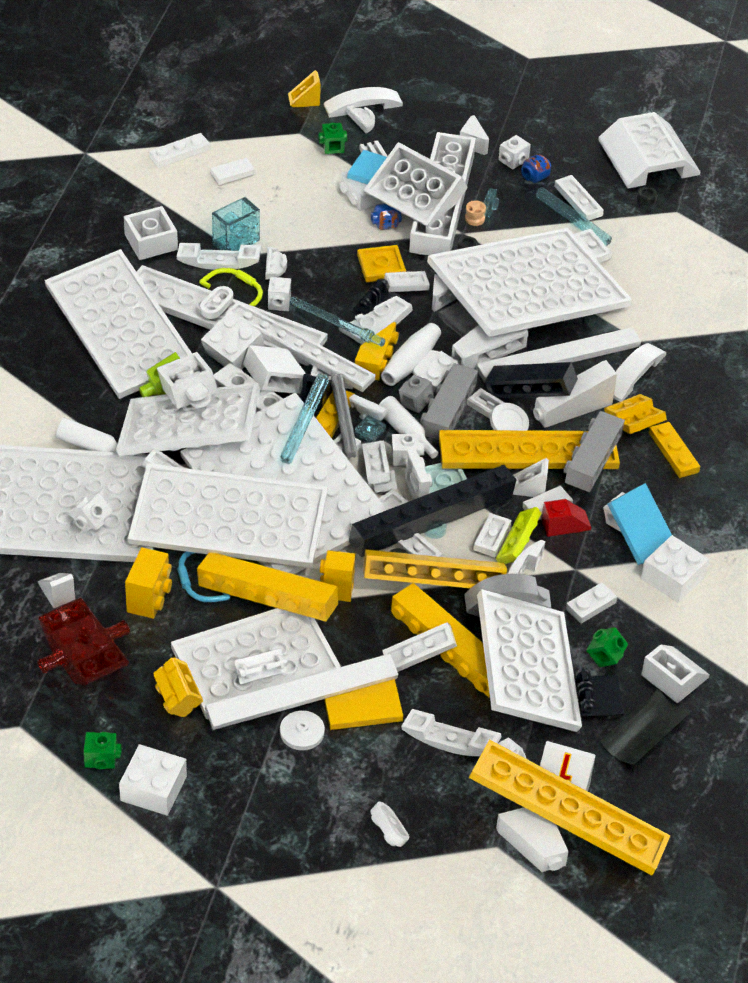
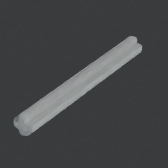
M333 374L331 376V384L345 456L347 458H355L357 456V446L343 376L341 374Z

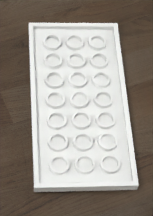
M121 249L45 280L47 289L119 399L139 391V387L149 383L146 371L172 353L176 352L180 358L192 354Z
M147 463L128 536V544L208 554L209 552L218 553L239 559L313 568L328 487Z

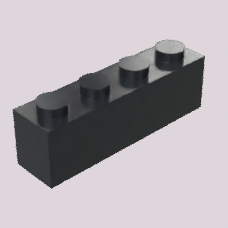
M572 362L497 365L491 369L485 384L489 393L496 398L570 396L578 378Z

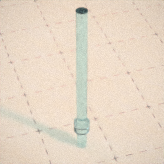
M296 297L290 299L291 305L360 336V339L367 343L372 342L381 347L385 344L384 338L376 335L374 331L368 328L358 327Z

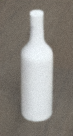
M388 396L380 402V406L387 408V415L384 419L399 434L419 433V442H424V451L431 458H435L438 455V451L427 441L423 426L395 397Z
M65 417L61 420L56 432L57 439L88 451L117 452L118 443L113 436Z

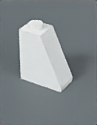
M525 807L498 814L496 827L498 833L541 872L555 871L566 866L568 850L556 824Z

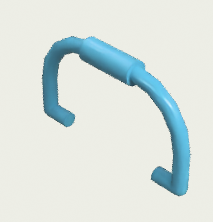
M186 551L183 553L177 568L182 588L198 601L219 602L229 600V594L202 596L191 589L190 579L184 562L194 552Z

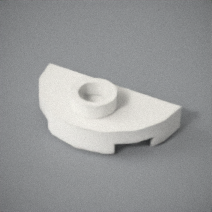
M355 105L346 107V113L365 133L373 129L375 115L370 109L366 107L364 109L355 108Z
M267 247L266 279L279 277L287 268L286 255L278 252L277 248Z
M355 394L349 397L351 407L355 406L361 414L359 417L368 423L376 424L387 415V408Z

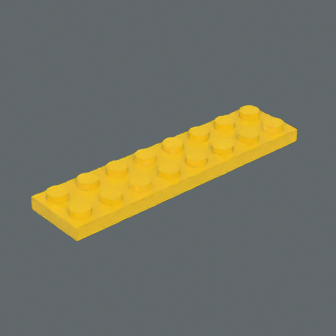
M439 430L438 437L442 468L494 469L505 465L508 469H525L547 458L549 460L548 469H564L567 461H572L575 447H580L583 433H588V431ZM617 445L603 469H619L620 461Z
M490 739L469 776L470 779L650 875L654 874L670 838V835Z

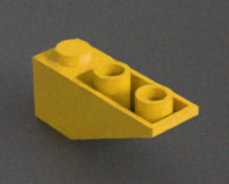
M392 322L363 343L355 358V364L375 374V380L379 381L383 370L388 364L387 358L391 359L392 345L397 344L399 332H396V322Z

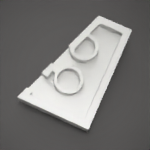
M395 296L375 306L374 310L366 315L361 313L355 316L356 320L348 324L343 322L338 327L342 333L363 344L392 322H396L397 325L413 311L412 305Z

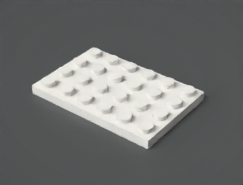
M258 382L218 387V393L211 395V402L201 408H194L192 405L177 409L167 394L131 399L116 448L118 456L150 453L153 449L175 451L181 448H198L205 445H221L228 442L250 440L260 393Z
M481 589L477 594L491 709L577 732L582 727L564 612Z
M279 608L171 642V649L175 657L186 662L203 698L200 708L206 719H209L205 709L207 704L341 667L315 618ZM281 648L282 656H285L287 659L286 672L239 684L234 660Z

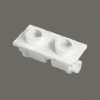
M281 648L234 660L239 684L286 672L285 666L288 665L286 657L282 656Z

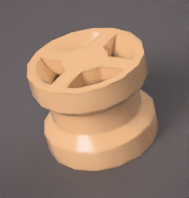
M481 201L467 203L465 221L472 226L482 225L485 221L486 205Z

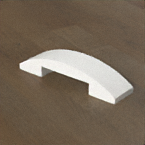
M366 87L341 93L326 101L324 107L330 118L348 115L346 107L351 105L362 107L382 103L383 108L388 109L400 107L403 103L397 91L381 87Z
M180 243L176 257L177 260L203 269H240L259 262L261 245H240L239 251L201 250L200 243Z
M649 343L637 348L616 371L617 379L613 398L619 402L623 401L633 391V386L651 366L655 367L666 356V352Z
M540 540L526 548L516 558L508 574H523L526 569L535 572L543 557L545 541Z
M415 709L410 711L401 726L403 731L430 746L466 756H481L489 739L498 744L502 737L501 733L478 727L476 732L439 723L435 721L433 714Z

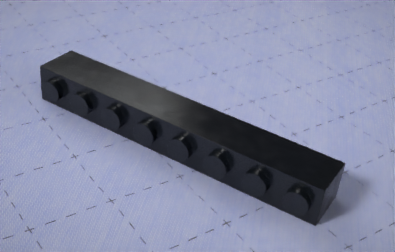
M501 465L353 523L349 543L362 558L365 556V550H382L397 544L400 540L404 541L412 538L416 533L422 534L512 498L517 479L505 465Z

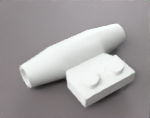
M429 323L415 332L393 354L381 374L384 383L394 386L413 373L431 381L433 392L437 390L438 385L443 383L446 370L450 371L453 363L458 364L459 362L442 351L432 350L441 335V330L436 324Z

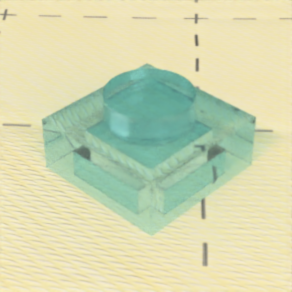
M489 188L485 197L486 212L484 215L487 217H491L493 210L498 208L499 198H496L497 189Z
M369 415L355 427V434L369 442H375L386 431V424Z

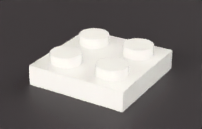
M416 449L407 450L405 483L413 500L430 494L429 487L432 486L431 475L426 473L424 459L419 457Z

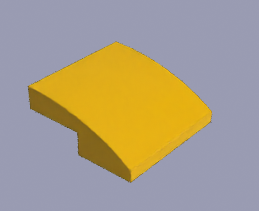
M641 394L604 408L605 413L625 420L623 430L629 434L667 420L666 412L653 407L652 399Z

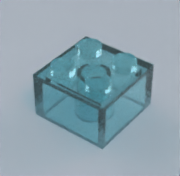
M246 197L212 212V242L219 250L239 251L240 245H252L260 241V209Z

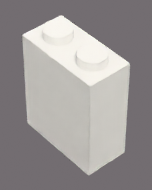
M348 171L341 173L340 189L349 197L351 203L359 211L384 203L364 192L367 184L347 178Z
M249 345L243 365L255 382H258L261 390L301 393L303 375L306 373L288 349Z

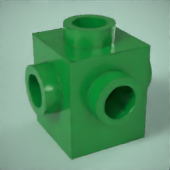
M322 124V132L318 133L319 144H323L325 154L344 153L347 131L343 130L342 124Z
M616 627L600 629L593 635V640L586 651L600 668L617 664L623 657L628 643Z
M86 732L84 745L85 767L115 769L116 759H121L122 749L121 744L117 743L116 733Z

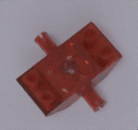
M78 598L39 616L40 624L53 652L37 660L38 667L42 670L43 674L62 665L75 684L87 685L129 665V661L114 642V640L130 634L129 626L125 623V620H121L108 628L103 627L82 598Z

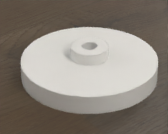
M512 403L499 404L494 408L490 416L493 430L527 431L529 427L527 414L519 406Z
M295 711L288 714L281 722L280 736L283 742L293 749H312L319 745L324 738V723L319 716L312 712Z

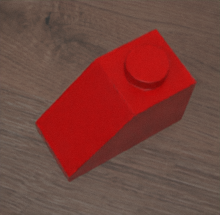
M560 499L544 502L541 521L547 537L591 530L592 527L585 510L569 500Z

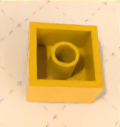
M141 547L125 581L128 613L154 619L157 611L162 610L164 595L170 592L172 580L169 579L172 565L169 564L168 553Z

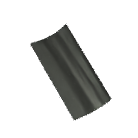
M657 689L601 740V743L616 759L625 763L636 764L692 711L675 706L666 699L660 689Z

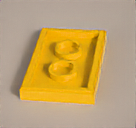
M395 679L324 699L330 730L403 721Z

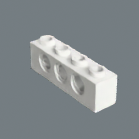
M231 363L213 375L217 388L256 383L252 377ZM260 389L255 413L283 398L274 391H263Z

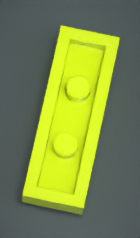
M537 507L519 513L496 557L499 563H514L516 558L522 553L542 513Z

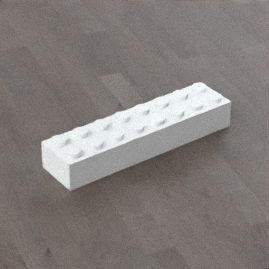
M437 132L430 160L462 176L467 185L474 159L476 138ZM465 192L451 209L429 227L414 220L410 234L409 252L432 255L452 250Z

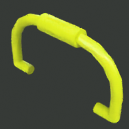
M233 268L215 269L199 281L201 285L209 289L211 284L206 281L220 273H231L257 289V297L249 305L255 307L262 299L263 290L261 285L256 282L255 278L241 270Z

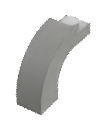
M525 574L493 576L477 583L465 593L466 611L477 617H480L477 594L481 589L551 609L549 590L537 586L536 577Z

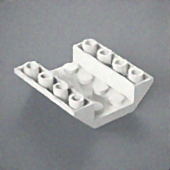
M655 112L619 118L599 136V142L627 188L646 185L648 173L676 168L681 178L700 175V170L671 125Z

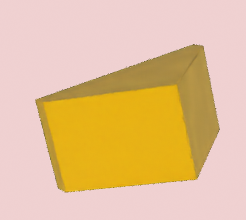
M316 70L288 93L290 106H320L321 84Z

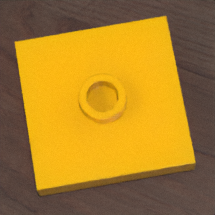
M398 245L357 250V256L366 282L384 279L385 273L406 272Z

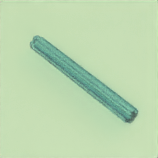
M541 187L536 191L538 199L582 231L591 228L606 246L611 243L612 237L548 190Z
M319 373L313 383L280 455V460L283 463L290 464L295 457L329 382V377L326 374Z

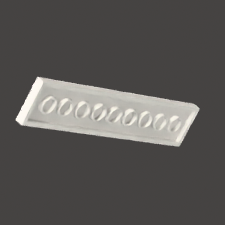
M143 265L137 270V274L163 312L210 330L225 316V312L238 301L233 299L232 304L218 318L207 319L201 315L200 304L212 292L211 290ZM243 303L321 346L327 341V333ZM263 339L265 347L280 348L274 345L273 343ZM292 354L298 363L306 366L309 365L308 362Z

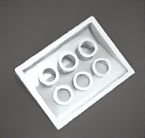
M398 142L365 187L364 192L429 227L459 201L468 187L462 176Z

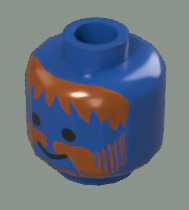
M537 154L523 162L521 173L525 180L537 183L550 175L551 163L543 155Z
M385 203L377 204L374 212H371V221L380 230L393 229L402 221V215L400 211Z

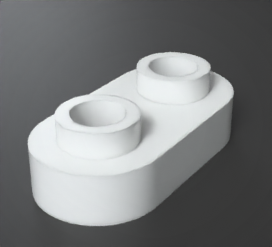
M226 286L215 288L201 302V315L207 319L218 318L233 302L232 289Z
M377 802L371 809V819L381 828L385 834L384 839L391 846L402 847L409 840V834L393 810L385 803Z

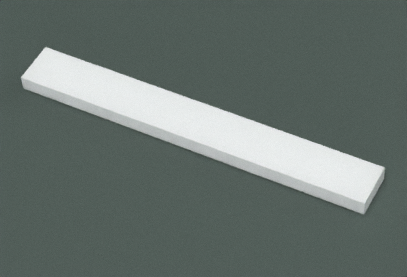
M239 301L225 312L226 315L231 310L261 332L263 339L280 348L288 349L291 354L330 375L341 374L346 384L361 392L375 381V374Z
M631 327L477 363L476 369L485 383L493 366L576 362L640 347L641 340Z
M387 654L210 703L205 706L212 729L215 730L398 678V672L391 655Z

